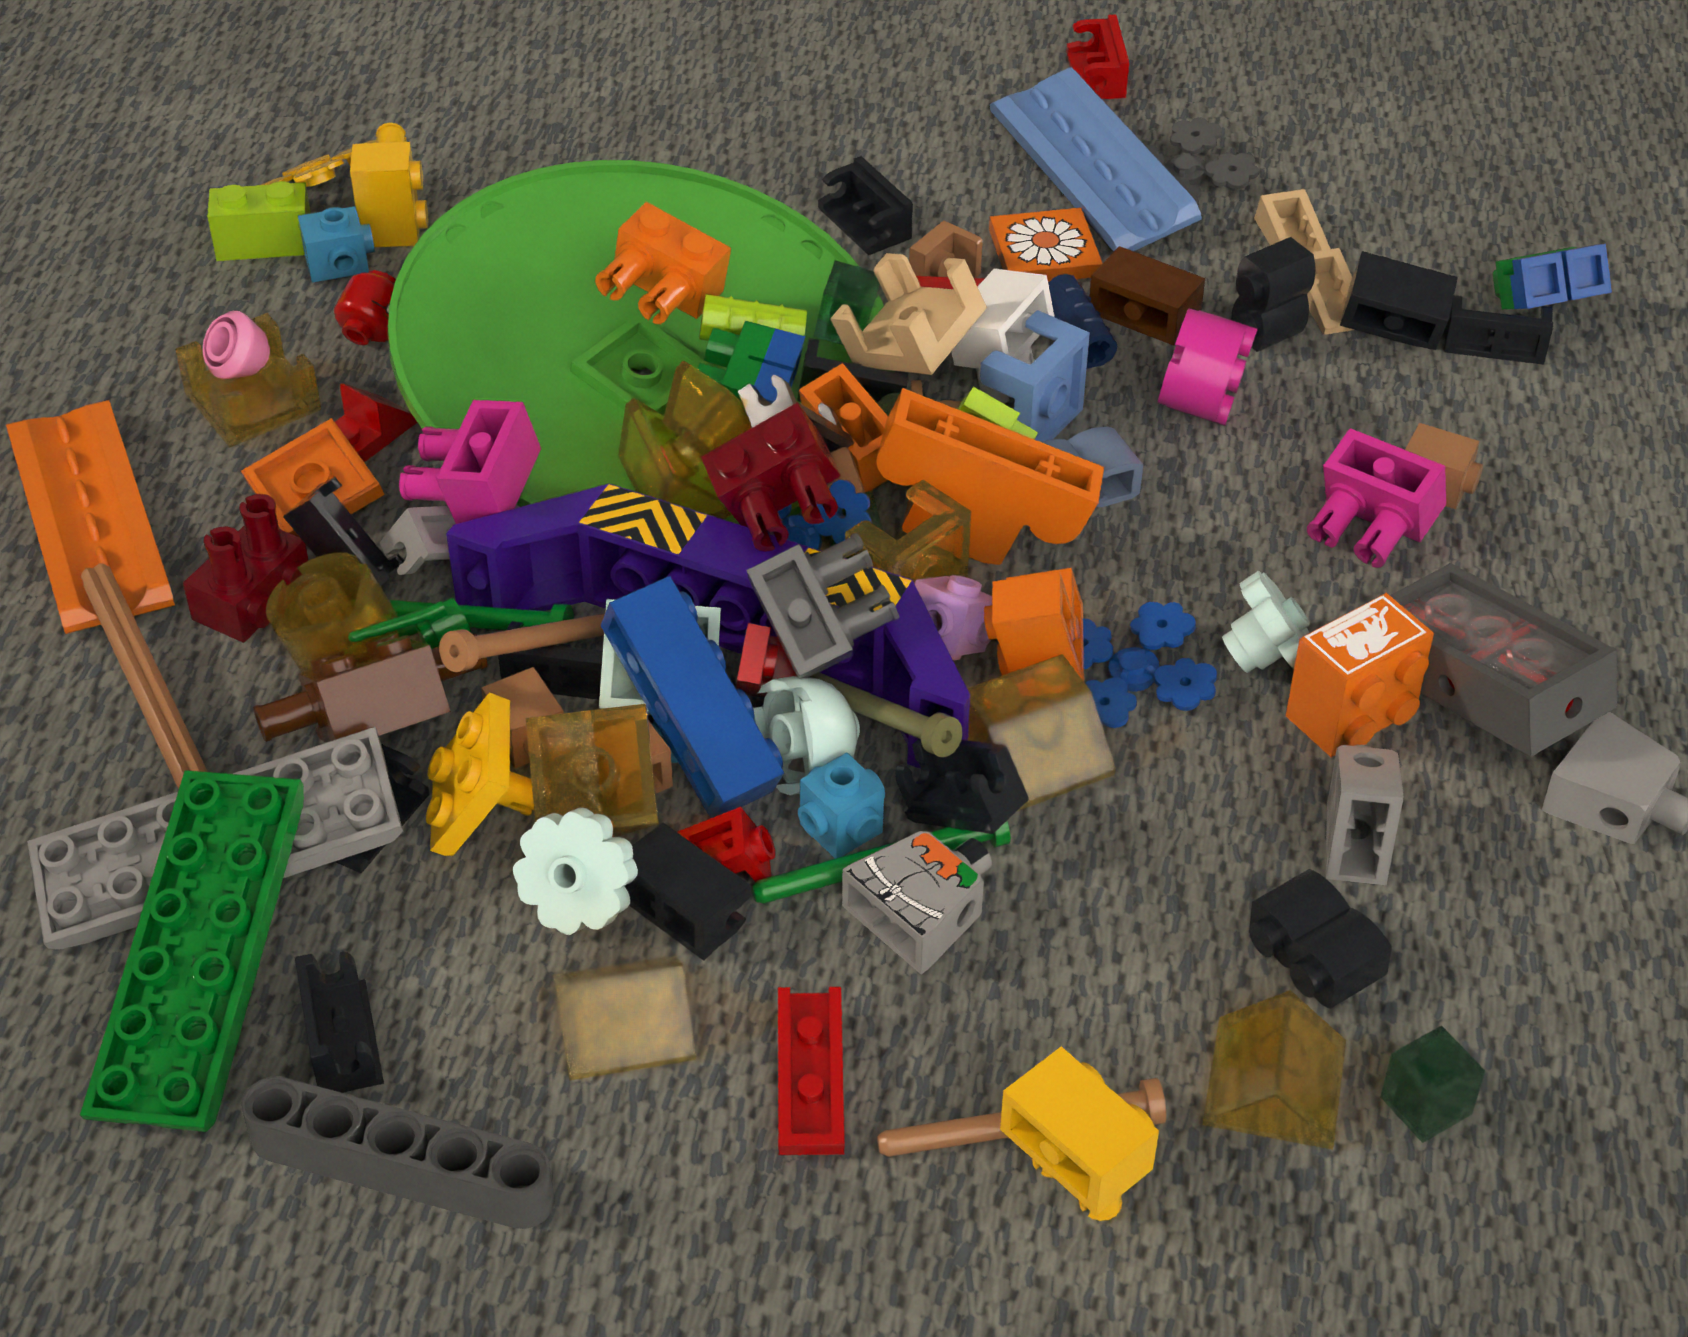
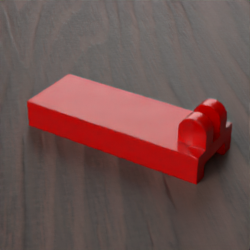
M778 987L779 1155H844L841 987H829V993H790V987Z

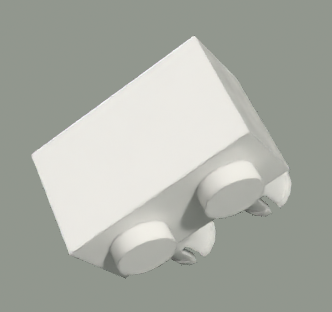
M993 269L978 285V289L987 306L986 310L951 351L954 365L975 368L980 390L1003 404L1009 401L1010 396L981 383V362L993 351L1003 352L1030 365L1035 361L1031 345L1040 335L1026 328L1025 322L1037 310L1054 317L1047 275Z

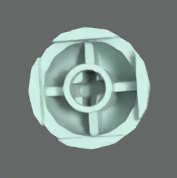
M797 676L773 679L762 685L758 693L767 692L764 698L763 706L753 708V720L764 739L770 738L776 744L782 756V770L784 771L782 777L787 783L776 786L780 793L787 795L800 794V779L807 776L812 769L822 767L845 753L854 757L860 733L859 721L846 698L832 684L812 677L799 679ZM803 758L805 773L788 769L791 761Z

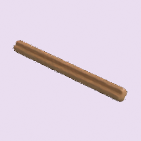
M99 563L94 568H86L81 574L84 583L83 587L179 789L185 770L208 771L111 568L102 563Z

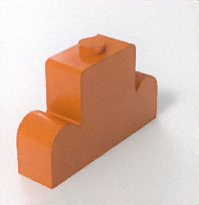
M902 388L886 420L876 461L878 471L885 479L903 486L913 485L902 524V530L905 533L979 562L995 565L1002 564L1024 525H1028L1031 532L1044 542L1064 544L1074 540L1081 533L1099 503L1104 467L905 388Z

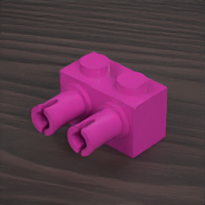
M473 400L460 429L434 428L432 426H426L422 429L423 434L419 435L418 440L420 457L423 461L444 462L441 468L405 466L403 468L405 473L400 474L399 489L404 500L445 501L456 524L515 509L541 450L523 402Z
M1350 428L1323 465L1326 502L1313 521L1308 524L1306 530L1311 539L1321 542L1328 534L1329 537L1325 541V545L1333 548L1338 544L1340 537L1355 516L1371 522V525L1355 544L1353 550L1355 555L1365 564H1368L1371 557L1376 554L1375 559L1372 561V567L1380 568L1384 566L1387 557L1402 536L1421 542L1446 506L1445 465Z

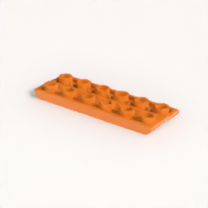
M106 400L89 404L56 417H41L6 424L65 634L101 625L83 587L84 583L81 578L83 570L94 568L99 563L111 568L133 616L175 606L169 581L110 401Z

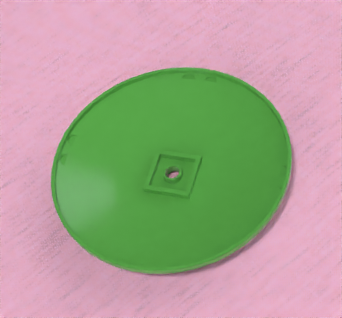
M594 160L559 164L511 176L487 186L460 201L439 217L419 238L407 255L395 281L390 300L388 320V344L391 365L397 386L406 405L422 429L426 426L460 429L473 400L524 403L541 450L516 504L519 507L610 483L739 524L717 497L701 456L751 429L752 426L749 420L732 414L726 420H714L717 404L691 396L693 380L699 363L724 370L727 369L726 367L704 361L708 341L699 339L702 314L696 319L676 308L664 323L654 324L653 318L660 310L658 309L647 320L638 308L639 299L647 294V291L633 284L621 299L613 301L610 300V295L617 289V286L605 297L598 290L595 283L597 274L604 270L615 258L618 229L645 202L656 206L731 247L724 291L720 296H732L735 299L753 302L757 299L760 303L778 306L783 304L784 307L807 310L805 341L798 372L791 389L796 401L809 338L819 340L817 357L851 363L852 361L830 318L843 304L849 305L863 331L884 307L874 286L854 259L830 235L808 218L754 188L696 169L635 160ZM631 368L636 370L647 368L653 373L650 375H639L634 373ZM798 501L792 503V509L788 516L801 513L802 510Z

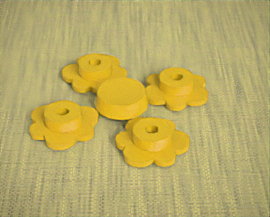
M371 140L365 143H377V141ZM352 148L332 158L328 154L300 164L283 172V177L273 179L261 185H270L279 181L288 182L294 179L295 183L306 182V187L326 182L336 177L334 168L344 164L343 159L347 160L349 166L351 165Z

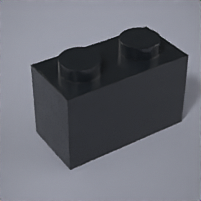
M1362 251L1350 282L1340 326L1408 345L1436 350L1449 320L1458 277Z

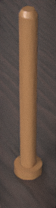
M605 613L474 636L465 629L449 631L441 638L439 645L440 657L447 669L453 672H460L472 669L477 664L478 659L601 637L604 636V631L600 625Z
M1158 1078L1140 1080L1139 1091L1117 1094L1128 1104H1135L1143 1109L1154 1125L1166 1122L1165 1098ZM1001 1112L884 1130L877 1136L879 1153L890 1157L1009 1137L1000 1130Z

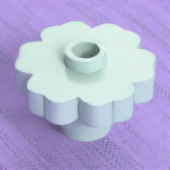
M1257 571L1239 583L1241 592L1252 610L1231 623L1232 630L1222 636L1223 641L1235 661L1246 673L1256 667L1263 670L1281 657H1284L1287 663L1294 668L1299 639L1310 633L1307 629L1310 622L1294 598L1290 597L1286 600L1277 585L1264 572L1261 574L1260 571Z
M577 808L566 813L564 816L552 813L538 819L532 829L522 835L520 846L526 857L515 863L513 874L518 883L519 898L525 904L538 905V919L543 926L556 928L566 935H571L586 926L598 930L612 923L619 913L628 908L630 896L625 885L635 880L638 869L635 861L632 859V845L625 838L612 837L613 826L607 816L594 814L586 808Z

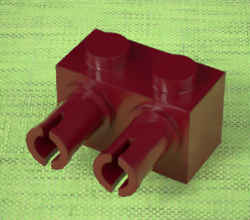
M798 402L701 456L717 497L740 525L749 528L753 544L759 551L766 552L776 549L769 535L770 532L774 533L780 546L787 541L789 533L786 526L783 525L778 511L798 501L804 520L810 524L825 522L817 504L823 505L829 518H832L837 512V502L832 497L827 484L841 477L823 436Z
M265 494L248 496L245 498L246 503H240L239 511L243 518L244 526L239 531L225 526L212 529L210 531L211 536L205 535L204 546L209 559L183 582L191 619L243 643L259 628L268 626L273 620L276 611L293 595L300 594L312 577L306 544L300 537L279 529L276 503L272 497Z

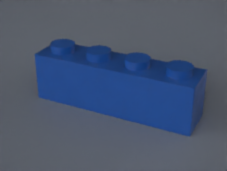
M669 576L609 602L600 626L710 818H713L738 807H743L772 793L784 775L782 770L783 760L776 744L770 738L764 739L753 720L754 709L747 694L740 688L735 689L725 671L726 662L721 649L715 641L707 640L697 623L698 615L692 599L686 592H679Z

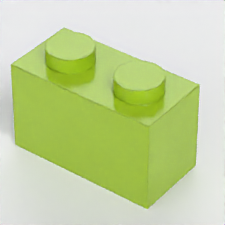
M279 181L270 185H227L222 188H210L207 217L216 261L305 255L298 216L311 214L306 182L289 183Z

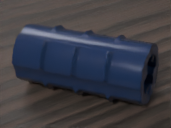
M1063 274L1054 277L1048 282L1054 317L1090 332L1086 369L1104 365L1113 359L1117 352V342L1110 333V328L1105 325L1100 317L1101 313L1095 309L1091 298L1087 296L1073 275Z

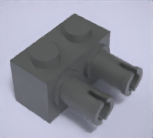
M857 532L852 534V537L813 556H810L808 552L804 553L800 544L746 570L748 580L799 679L811 677L851 657L852 647L855 646L854 639L892 620L895 621L900 618L894 602L874 612H870V610L890 601V595L883 584L878 586V589L839 608L835 604L830 605L826 594H828L827 587L866 568L873 567L867 550L847 560L844 559L863 550L864 543Z

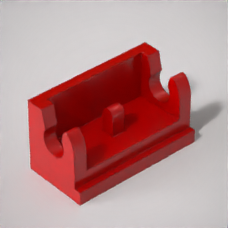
M1108 15L1107 19H1084L1077 21L1073 24L1074 32H1091L1093 37L1086 42L1075 41L1067 43L1066 53L1070 67L1081 76L1101 99L1126 98L1129 59L1117 15Z

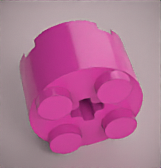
M1189 308L1178 334L1172 359L1168 364L1158 403L1225 426L1235 398L1227 395L1226 391L1237 393L1246 366V360L1239 359L1238 356H1249L1258 328Z

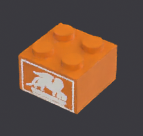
M1385 593L1301 637L1298 644L1286 717L1330 757L1336 755V750L1339 746L1366 745L1378 731L1393 723L1395 725L1406 723L1415 715L1420 705L1419 696L1424 675L1429 666L1428 657L1434 632L1389 594Z

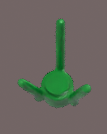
M451 597L425 609L349 633L348 639L350 642L358 643L342 650L345 655H356L367 651L366 641L394 632H398L399 637L412 636L418 633L422 642L429 644L431 649L439 647L441 638L445 633L460 629L471 632V629L459 605Z

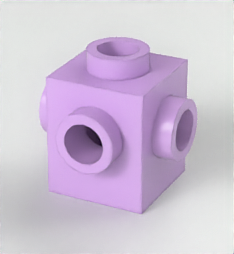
M957 575L916 580L915 586L952 659L960 660L962 655L985 652L991 640H989L985 628L984 607L992 605V596L981 592L982 585L973 579Z

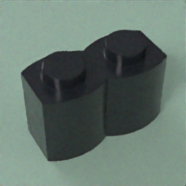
M1292 237L1245 256L1238 267L1236 290L1239 297L1233 305L1231 320L1258 328L1251 347L1256 352L1301 333L1308 322L1309 301L1307 294L1312 289L1315 280V259L1313 253Z
M1308 869L1252 901L1249 934L1254 946L1265 957L1274 956L1284 967L1289 968L1294 985L1304 996L1309 998L1314 996L1321 1005L1331 1009L1387 975L1392 946L1388 939L1368 917L1356 909L1350 908L1335 886L1316 871Z

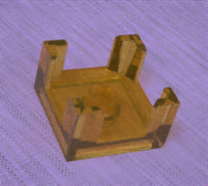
M268 313L251 319L265 332L270 347L267 363L252 376L232 379L215 377L210 370L206 371L202 348L197 341L175 349L185 394L229 448L322 410L314 365L304 354L296 357L297 366L293 367L284 356L279 327Z
M925 480L908 489L906 497L933 516L900 539H894L866 520L861 521L845 532V540L857 532L864 543L863 550L850 555L851 557L867 550L874 568L912 579L914 584L918 579L957 575L968 578L971 511Z

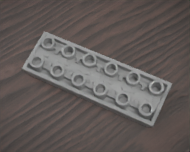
M376 727L233 773L300 779L303 783L304 805L283 878L389 844L396 840L403 832ZM178 792L27 841L43 941L48 949L60 950L86 944L137 927Z

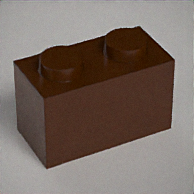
M1119 246L1091 275L1089 297L1095 309L1101 313V318L1174 346L1187 310L1189 308L1197 311L1202 310L1206 278Z

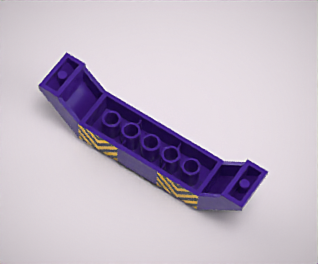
M610 483L454 524L446 533L455 600L458 605L547 611L551 610L554 604L573 605L587 602L606 609L607 599H619L670 576L679 592H686L695 606L721 608L719 647L740 654L743 651L748 623L771 627L770 636L777 637L748 580L746 570L799 544L787 540L780 546L776 537L770 535L776 549L766 552L759 551L753 544L752 535L748 527ZM800 544L803 552H808L810 556L821 552V550ZM871 567L827 587L828 594H826L830 605L835 604L839 608L878 589V586L883 584L890 595V601L870 610V612H874L894 602L900 618L895 621L892 620L854 639L855 646L852 647V656L820 673L928 717L936 713L952 716L961 723V740H968L970 693L913 580ZM900 731L908 745L907 764L921 769L920 764L915 760L912 744L919 738Z

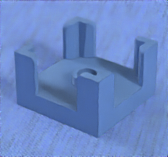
M1037 310L1026 320L1025 327L1055 342L1031 365L1003 352L993 351L981 362L980 381L983 385L1014 398V410L1020 413L1017 420L1037 431L1038 434L1034 440L1042 442L1054 439L1083 410L1090 332Z

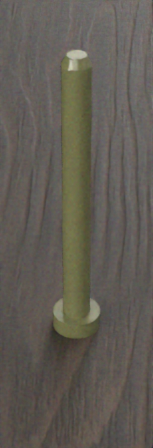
M820 672L811 676L812 678L832 684L846 698L854 712L921 739L923 748L931 754L947 757L956 751L961 742V723L952 716L936 713L928 717Z

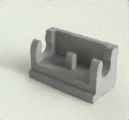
M448 506L407 508L379 543L385 555L395 554L401 549L406 548V560L399 565L397 573L399 575L413 574L425 561L450 559L446 533L456 523Z

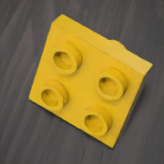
M489 692L474 712L468 711L464 714L458 725L456 735L446 747L440 746L434 752L427 773L428 779L433 781L432 799L426 812V823L431 825L430 851L444 856H454L496 804L518 811L525 816H530L532 810L536 809L542 794V782L538 779H531L510 771V700Z

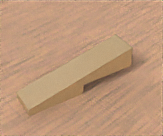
M1301 189L1261 195L1254 219L1268 243L1272 245L1292 237L1314 254L1315 280L1307 296L1309 311L1323 335L1354 330L1340 326L1352 280L1351 273L1340 248L1330 249L1306 190Z

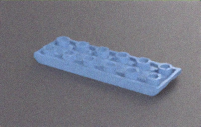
M1072 67L1046 78L1026 91L1008 95L989 105L990 111L1071 204L1075 208H1082L1086 221L1113 252L1119 246L1136 251L1202 220L1201 212L1195 199Z

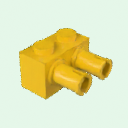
M390 122L382 124L377 129V143L352 145L350 176L355 207L360 224L369 223L374 247L415 246L419 240L420 229L428 228L426 200H418L417 190H423L421 161H413L411 144L406 142V137H404L406 132L402 126Z
M1062 1046L1003 1090L1000 1130L1032 1158L1035 1169L1041 1166V1174L1043 1176L1054 1178L1077 1198L1080 1209L1083 1212L1089 1209L1088 1217L1091 1219L1104 1221L1114 1218L1121 1210V1195L1153 1170L1159 1130L1154 1126L1151 1118L1139 1106L1128 1104L1110 1089L1093 1066L1085 1062L1080 1063Z

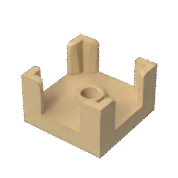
M886 253L875 266L874 273L888 302L863 331L861 330L850 306L845 304L830 318L851 361L862 364L861 366L875 369L932 375L987 308L965 259L947 258L944 261L953 289L921 287L905 255Z

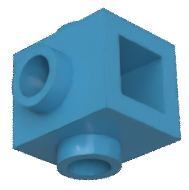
M355 206L347 208L333 207L322 212L298 216L304 254L312 283L369 272L366 253L375 252L372 232L369 223L360 224Z
M848 753L822 767H815L807 776L800 779V807L798 808L800 825L835 859L844 856L883 832L885 789L882 781L874 771L868 768L864 769Z

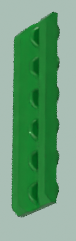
M184 771L80 1112V1116L83 1119L124 1124H146L163 1128L207 1132L215 1124L304 805V786L300 779Z

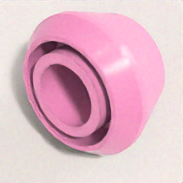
M230 311L216 318L209 326L204 337L203 357L210 372L217 378L232 379L252 376L263 368L269 359L270 347L265 332L245 313L240 311Z

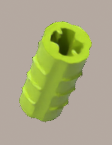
M706 294L699 339L708 341L713 327L740 335L745 321L804 336L807 310L784 307L783 304L778 306L760 303L757 299L753 302L735 299L732 296L722 297Z

